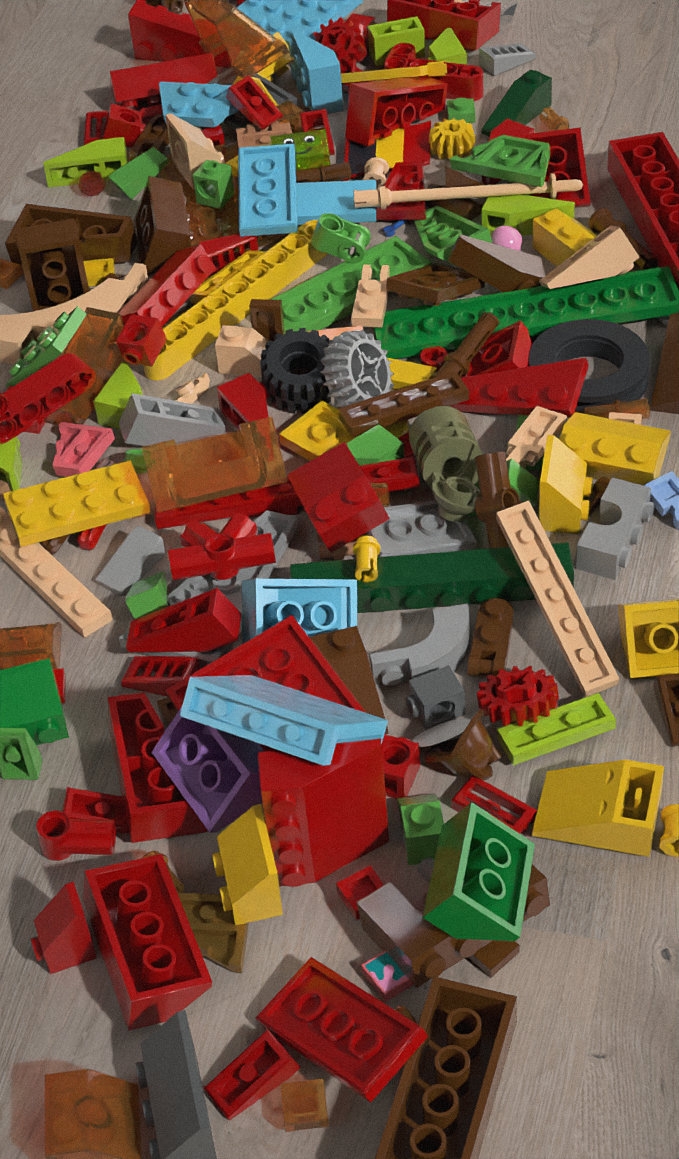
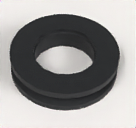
M579 319L564 322L540 334L530 348L529 367L579 357H597L607 360L618 367L619 370L608 377L584 380L575 409L577 413L608 417L609 412L621 413L631 408L646 392L649 378V350L636 333L617 323L597 319Z

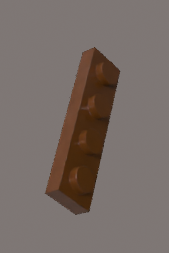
M454 371L339 408V419L351 438L378 424L382 427L390 426L417 417L422 412L437 406H451L469 400V389Z

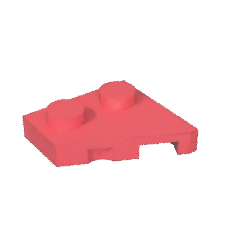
M61 422L59 424L61 438L56 441L55 449L57 453L53 460V468L56 475L68 477L90 471L114 441L115 437L112 429Z

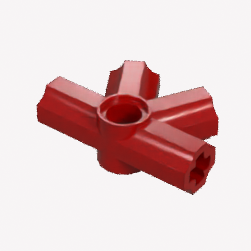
M236 513L233 518L227 521L219 534L205 523H199L194 520L186 525L184 532L180 535L181 544L184 548L168 550L173 580L210 574L215 579L226 580L236 576L240 569L276 563L271 533L256 535V523L251 521L245 514Z

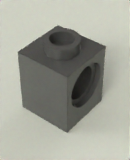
M450 666L409 680L410 696L406 697L407 708L413 718H419L425 730L465 715V690Z

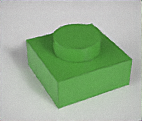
M466 98L447 100L448 120L453 118L455 120L465 119L466 123H474V100Z

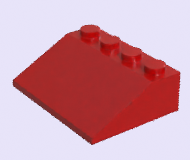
M381 738L336 743L331 764L325 766L280 750L258 752L262 802L267 832L277 869L279 887H298L307 883H315L389 842Z

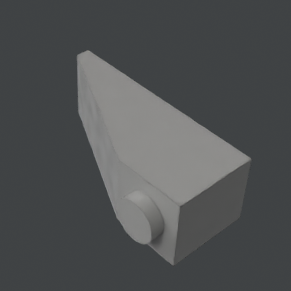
M133 393L119 421L125 443L153 448L221 434L226 429L219 408Z

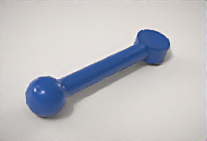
M399 220L392 226L384 227V235L386 237L395 235V230L408 220Z

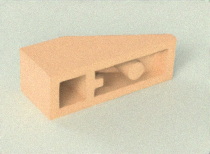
M610 225L540 279L539 282L542 286L552 289L613 277L617 274L620 276L633 268V262L639 258V255L619 227Z

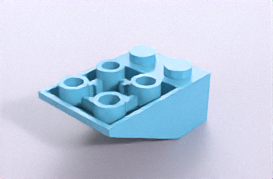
M291 30L292 41H288L290 56L294 58V64H290L292 79L296 80L298 93H302L304 106L309 107L310 111L326 109L327 114L343 111L341 70L335 52L299 31Z

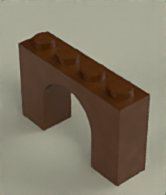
M533 864L531 866L523 922L532 916L540 914L545 908L550 906L547 878ZM391 882L357 902L363 930L382 951H386L416 988L433 979V976L438 977L443 971L464 958L472 956L477 950L493 941L455 939L422 918L424 912L415 908Z

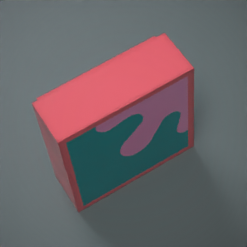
M386 951L361 965L362 973L385 1002L414 985Z

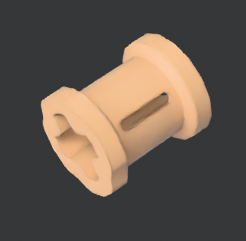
M379 157L367 160L364 168L365 175L362 180H376L377 189H379V186H384L386 176L389 173L388 163Z

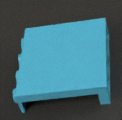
M253 675L190 677L180 713L181 717L323 766L331 764L336 743L381 738L382 743L388 723L386 719Z

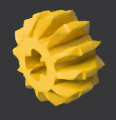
M455 118L452 120L443 119L442 122L434 123V127L430 129L429 134L432 154L438 155L439 159L449 158V160L455 155L460 158L462 156H469L471 148H474L475 144L472 124L466 123L465 119L455 120Z

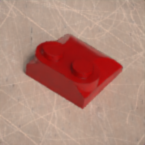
M520 320L491 334L471 360L469 372L463 377L529 367V352L533 343L531 342L528 329Z

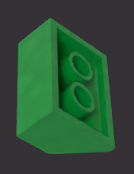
M50 658L0 670V728H26L36 746L69 738L63 706Z
M469 803L442 825L422 918L455 939L516 941L521 936L535 844L474 803Z

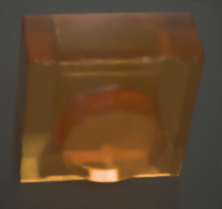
M324 1078L280 1084L285 1132L329 1127Z

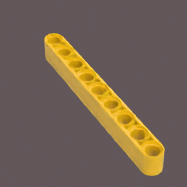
M310 220L298 228V233L289 234L163 328L167 340L153 366L143 365L145 377L153 381L167 378L216 341L222 325L235 326L250 314L249 305L251 299L269 300L327 256L328 253L316 250L311 243L318 220Z

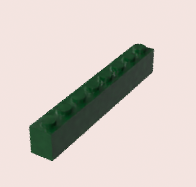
M569 542L553 543L551 545L574 588V569ZM510 547L377 557L378 577L371 582H362L363 571L360 580L355 577L356 559L290 564L291 579L357 580V613L446 607L461 604H482L484 601L494 598L504 599L507 602L536 600Z

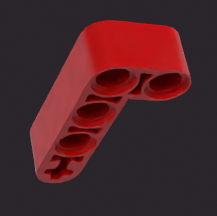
M399 43L391 49L384 62V69L425 66L429 62L440 61L417 59L414 45ZM444 62V64H447L446 76L431 77L448 83L446 99L466 98L478 101L484 95L483 69L478 66Z
M66 353L4 393L0 392V443L12 440L90 389L96 379L95 371L76 354Z

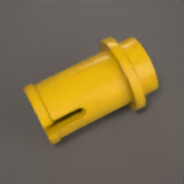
M372 536L359 537L353 545V553L356 556L355 577L360 580L363 571L362 582H371L378 577L377 556L380 554L381 548L380 544Z

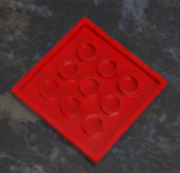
M293 615L165 690L170 701L179 711L183 705L190 677L253 675L365 712ZM258 743L264 751L277 750Z

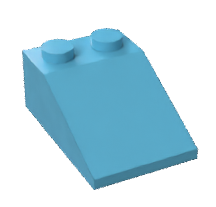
M257 578L242 580V644L293 615L308 637L357 626V580Z

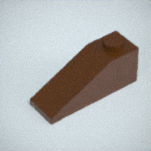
M461 234L448 256L449 262L501 292L540 287L542 285L539 280L546 276L542 259L539 256Z

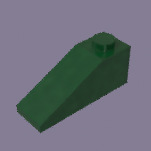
M530 69L515 80L482 127L481 134L490 137L491 131L506 119L526 125L548 109L552 104V77Z

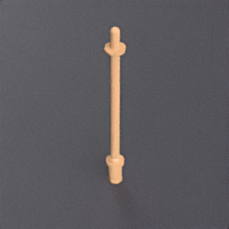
M555 173L550 174L549 181H544L542 187L523 183L390 191L385 189V186H379V189L353 190L354 208L380 207V209H386V206H389L391 203L537 193H549L551 199H556L557 192L579 191L582 189L583 183L578 179L556 181Z

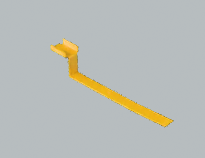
M445 61L429 62L425 66L343 73L341 74V83L424 75L429 77L446 76L447 64H444Z

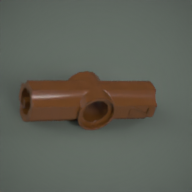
M505 452L478 455L475 457L481 494L477 496L475 501L476 514L486 524L489 548L510 547L496 520V513L521 504L517 491L510 487Z

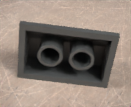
M186 1010L176 1012L140 1044L143 1061L135 1063L140 1088L148 1087L150 1099L142 1101L147 1127L155 1126L157 1138L149 1140L152 1159H217L195 1047Z

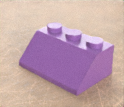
M181 707L153 749L152 754L210 833H215L237 820L252 806L263 804L258 752H264V750L257 742L181 717Z

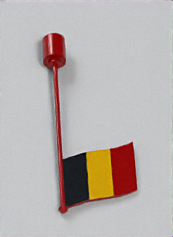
M360 23L353 24L359 27L362 36L365 38V41L361 43L364 51H358L360 60L354 59L352 61L353 67H350V73L355 72L356 62L362 61L367 54L368 31ZM349 82L347 115H348V106H349V96H350L351 84H353L354 82ZM431 120L411 125L405 129L398 128L392 131L391 136L386 138L380 137L370 146H365L345 138L343 162L350 164L351 178L365 175V163L374 157L384 159L389 165V171H392L396 162H422L423 166L430 164L431 146L429 134ZM349 178V179L340 180V181H350V178Z

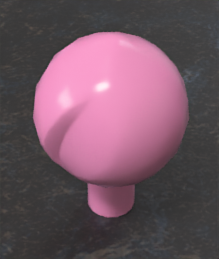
M503 225L493 230L490 234L493 244L521 251L522 236L516 229Z

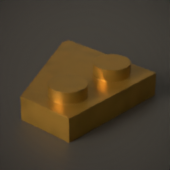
M178 893L201 954L235 973H242L249 923L235 926L232 910L224 912L221 895Z

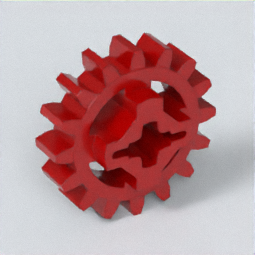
M339 17L337 23L330 19L327 27L323 24L320 25L322 30L320 33H313L316 38L315 41L335 52L340 63L341 73L344 72L346 65L351 68L353 67L352 61L354 59L360 60L358 51H364L361 43L365 41V38L362 36L359 27L356 24L354 25L350 19L345 22L342 17Z
M513 666L511 672L500 669L497 676L488 675L486 676L487 682L479 683V691H477L478 706L485 710L484 716H489L492 723L501 719L503 726L509 725L512 721H516L518 726H523L524 720L536 723L538 722L537 716L548 717L550 716L549 709L557 708V700H559L557 683H555L553 675L546 676L544 669L533 672L532 666H528L524 670H519L517 666Z

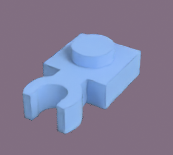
M671 471L644 486L651 487L650 502L655 504L656 510L661 516L671 513L673 515V524L679 530V479Z

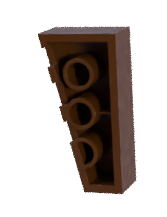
M25 204L5 245L11 262L22 265L15 229L72 218L75 219L83 261L114 258V263L128 262L138 240L130 216Z

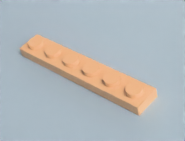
M526 501L497 512L496 520L584 697L618 685L619 677L530 502Z
M0 507V556L84 638L113 621L111 611L42 545L34 543L20 547L10 516Z

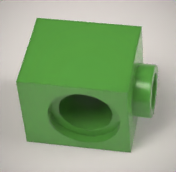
M206 160L193 174L196 202L198 204L222 209L234 195L231 165Z

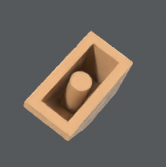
M222 325L215 343L219 373L232 375L250 373L252 376L262 377L261 353L262 350H266L265 344L268 340L253 328Z

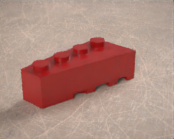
M136 0L128 13L135 59L164 62L213 53L215 67L229 68L239 53L237 29L209 20L202 22L186 13H182V15L168 11L167 7L161 5L157 7L148 5L145 0Z
M387 0V22L417 16L424 28L425 40H436L446 28H451L465 50L475 51L499 32L501 3L492 2L491 6L480 5V0H469V2L462 3L454 2V0Z
M424 75L351 84L345 138L365 146H370L380 137L386 138L391 136L392 131L398 128L405 129L411 126V123L415 120L422 121L444 110L448 83Z
M145 692L107 697L108 727L131 843L208 832L200 818L152 754L153 749L165 732L164 726Z

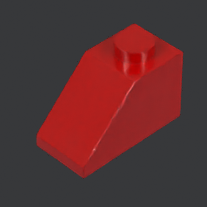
M74 881L67 883L33 920L38 936L30 938L37 962L46 960L50 975L97 959Z

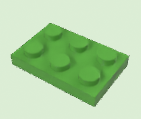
M78 306L69 314L64 311L53 323V328L48 325L37 337V342L32 339L21 352L24 358H19L9 369L8 372L12 376L5 386L7 388L15 386L56 359L64 351L87 314Z

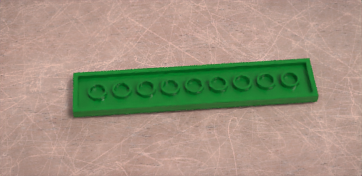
M669 266L628 272L620 276L617 274L613 277L552 289L540 286L441 302L438 306L421 305L385 311L383 327H373L376 340L381 341V349L387 350L386 357L399 359L420 355L423 349L440 346L445 350H456L483 312L494 314L500 322L492 334L521 320L527 327L530 337H535L555 325L572 320L597 319L613 323H623L669 316L679 312V290Z

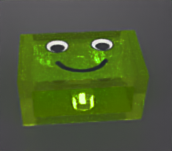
M326 129L270 136L271 145H295L296 170L319 167L320 163L323 166L330 165Z

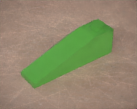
M439 206L426 210V220H414L426 252L446 262H449L448 256L460 234L492 243L488 228Z

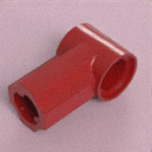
M54 810L44 813L37 821L36 829L40 849L43 856L49 860L61 861L68 858L71 854L113 855V852H115V820L70 819L66 813Z

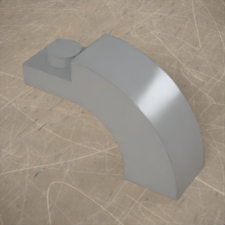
M461 604L433 609V629L423 641L415 645L370 653L371 670L376 688L406 683L413 678L446 666H450L454 673L462 664L469 648L468 605Z

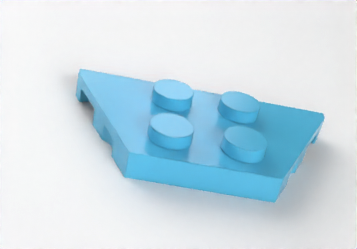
M160 82L162 110L166 125V115L171 113L193 126H218L227 116L238 111L226 98L228 88L232 85Z

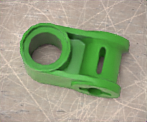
M324 213L318 219L311 243L320 252L331 254L349 263H358L365 256V247L371 240V234L362 225L342 219L335 214ZM357 233H360L358 241L355 240ZM352 247H355L354 252H353V254L351 255V254H350L351 249H352Z

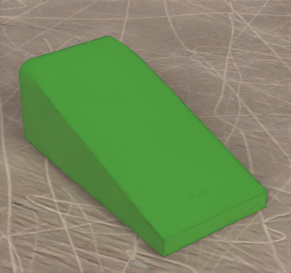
M153 147L114 171L108 178L122 193L132 200L146 186L148 177H155L170 160Z
M165 571L132 584L126 595V604L135 620L168 607Z
M0 728L1 778L38 780L43 760L39 749L26 728Z

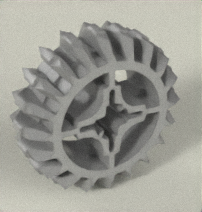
M364 330L346 331L329 340V346L324 348L326 356L321 359L325 366L321 373L325 375L326 382L323 385L328 386V397H334L335 407L342 408L388 393L394 387V384L391 382V376L394 373L390 371L389 365L391 361L387 360V350L381 349V341L374 340L372 333L367 334Z

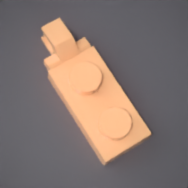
M536 406L508 442V450L505 453L506 461L512 458L524 469L527 465L533 467L544 455L547 435H553L557 438L567 422V415Z

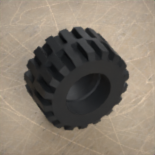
M299 328V331L294 332L293 329H288L286 334L278 333L274 336V341L269 340L265 344L266 350H262L260 361L262 382L268 391V400L271 403L276 402L277 408L281 410L288 408V412L294 414L296 410H301L302 414H305L309 408H313L321 401L328 404L331 402V397H328V386L323 385L326 382L325 375L321 373L325 369L321 362V359L326 356L324 348L329 346V338L326 335L319 336V331L313 329L311 332H306V328ZM297 367H306L313 370L302 375L288 372Z

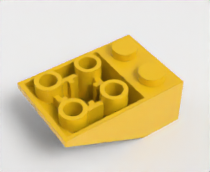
M624 759L547 771L532 836L650 857L662 795L664 766Z

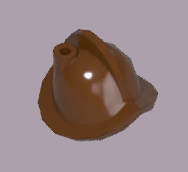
M480 709L477 711L463 734L438 743L426 751L425 761L441 762L455 774L464 776L473 774L482 780L490 779L493 775L491 765L502 756L493 745L486 728L481 722L485 710Z

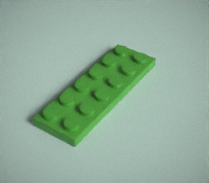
M394 236L367 250L362 261L358 263L345 261L270 300H282L285 334L288 329H293V332L299 331V328H306V331H311L312 329L322 330L352 314L364 264L371 265V280L380 281L382 265H389V277L431 265L432 262L403 240Z

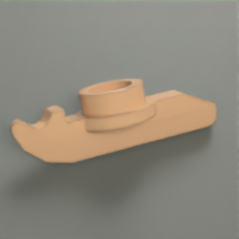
M204 373L202 378H196L194 380L195 385L192 381L182 385L176 390L179 396L174 401L192 404L209 388V375Z

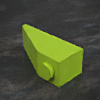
M124 137L96 140L44 161L43 166L48 188L109 181L108 177L114 171L128 163Z

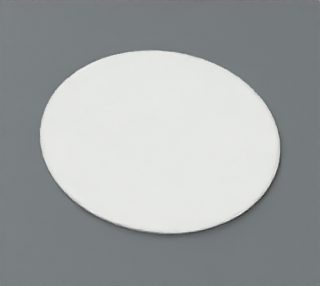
M456 719L441 723L420 733L412 742L419 743V747L441 743L464 732L471 720Z

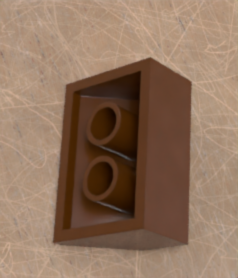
M148 177L133 220L138 240L139 264L146 265L147 274L160 269L178 250L190 247L192 243L193 231L189 230L190 213L186 212L187 196L183 195L181 182Z

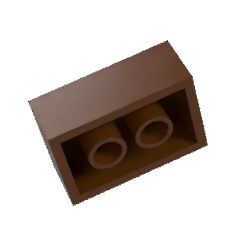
M74 218L15 229L33 311L60 305L89 292Z

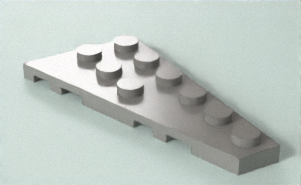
M266 510L254 521L257 526L256 535L271 533L276 563L240 569L236 576L226 580L215 579L210 574L188 578L167 596L168 607L218 588L242 613V580L270 579L299 527L298 517ZM241 616V622H240L239 633H240V631H241V629H242V616ZM128 630L119 637L122 648L126 647ZM234 642L211 651L141 653L153 656L198 658L200 668H203L227 654Z

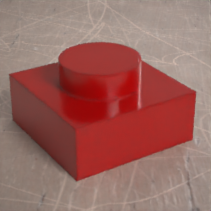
M371 865L336 882L337 893L356 921L360 919L357 902L384 886Z

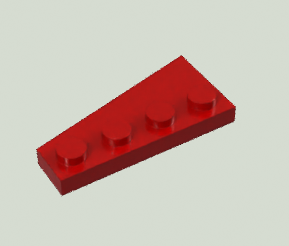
M585 357L462 377L461 380L469 389V400L451 405V407L461 412L530 415L535 407L539 406L567 415V418H570L575 412L589 364Z

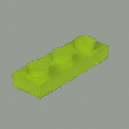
M597 693L549 710L550 716L544 717L539 715L537 716L538 722L536 723L524 720L523 726H518L516 722L497 729V739L514 766L616 729V718L601 695Z

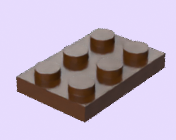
M439 263L388 277L386 290L396 292L400 298H419L423 300L424 304L438 306L445 300H456L457 296L470 295L473 291L485 287L484 281L467 271Z

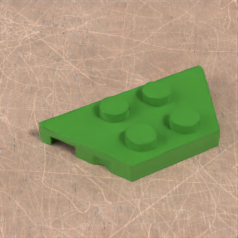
M501 135L490 140L488 143L471 148L473 154L471 156L460 158L455 155L450 158L451 168L454 170L484 175L488 178H499L513 183L518 182L542 187L551 153L549 143Z

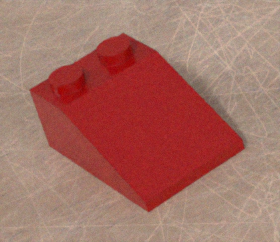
M581 127L525 134L524 139L549 143L551 154L545 181H549L550 174L555 173L556 181L578 179L583 183L582 189L579 191L557 192L556 200L575 202V207L590 206ZM549 193L531 194V196L551 199Z
M345 442L287 474L302 505L330 553L390 519Z

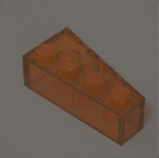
M90 307L86 308L85 313L87 315L69 341L63 355L74 353L95 371V382L86 392L44 418L46 423L58 426L61 422L83 425L95 409V398L121 362H125L116 344V340L125 326L120 313Z

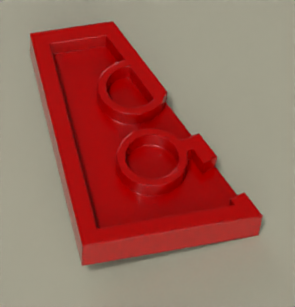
M396 162L384 184L385 189L390 191L425 189L422 162ZM426 202L391 203L389 206H386V209L376 207V220H426Z

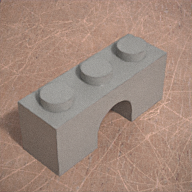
M612 477L601 498L600 523L589 522L577 544L576 569L616 580L621 568L628 567L632 555L633 544H639L643 534L644 521L650 522L654 512L655 504L650 502L651 487Z

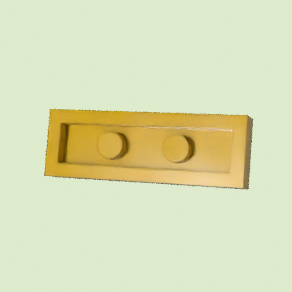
M246 251L204 281L189 297L191 303L197 304L267 251Z

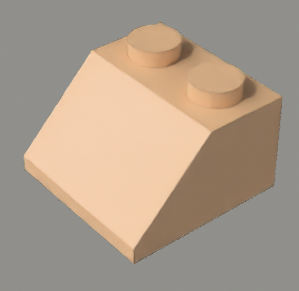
M171 113L167 114L166 122L172 161L192 189H195L193 174L206 160L225 164L224 157L220 151H216L212 140L206 138L199 128Z

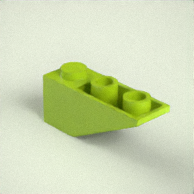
M523 194L491 196L487 198L482 208V226L488 228L490 234L496 228L506 225L516 229L521 236L533 234V219L557 208L574 218L575 202Z

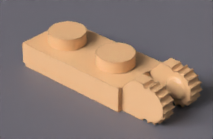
M363 265L362 278L358 283L351 317L352 326L383 327L389 290H386L387 278L390 276L389 265H382L380 281L371 280V265Z

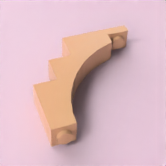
M135 263L129 273L125 274L123 280L108 278L89 292L60 305L28 313L0 315V362L13 365L19 358L23 359L24 355L21 352L32 339L37 342V337L48 325L53 328V323L64 311L69 314L77 306L87 315L62 353H70L81 336L114 342L121 332L114 317L149 281L146 265Z

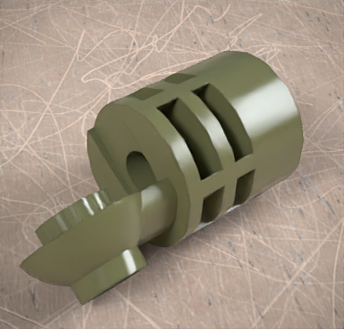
M437 406L422 412L410 427V446L426 484L432 488L433 496L439 504L437 508L439 515L449 521L462 522L466 519L467 514L476 512L475 501L477 496L481 494L480 489L474 485L478 481L475 457L482 455L481 449L466 417L459 410L449 406Z

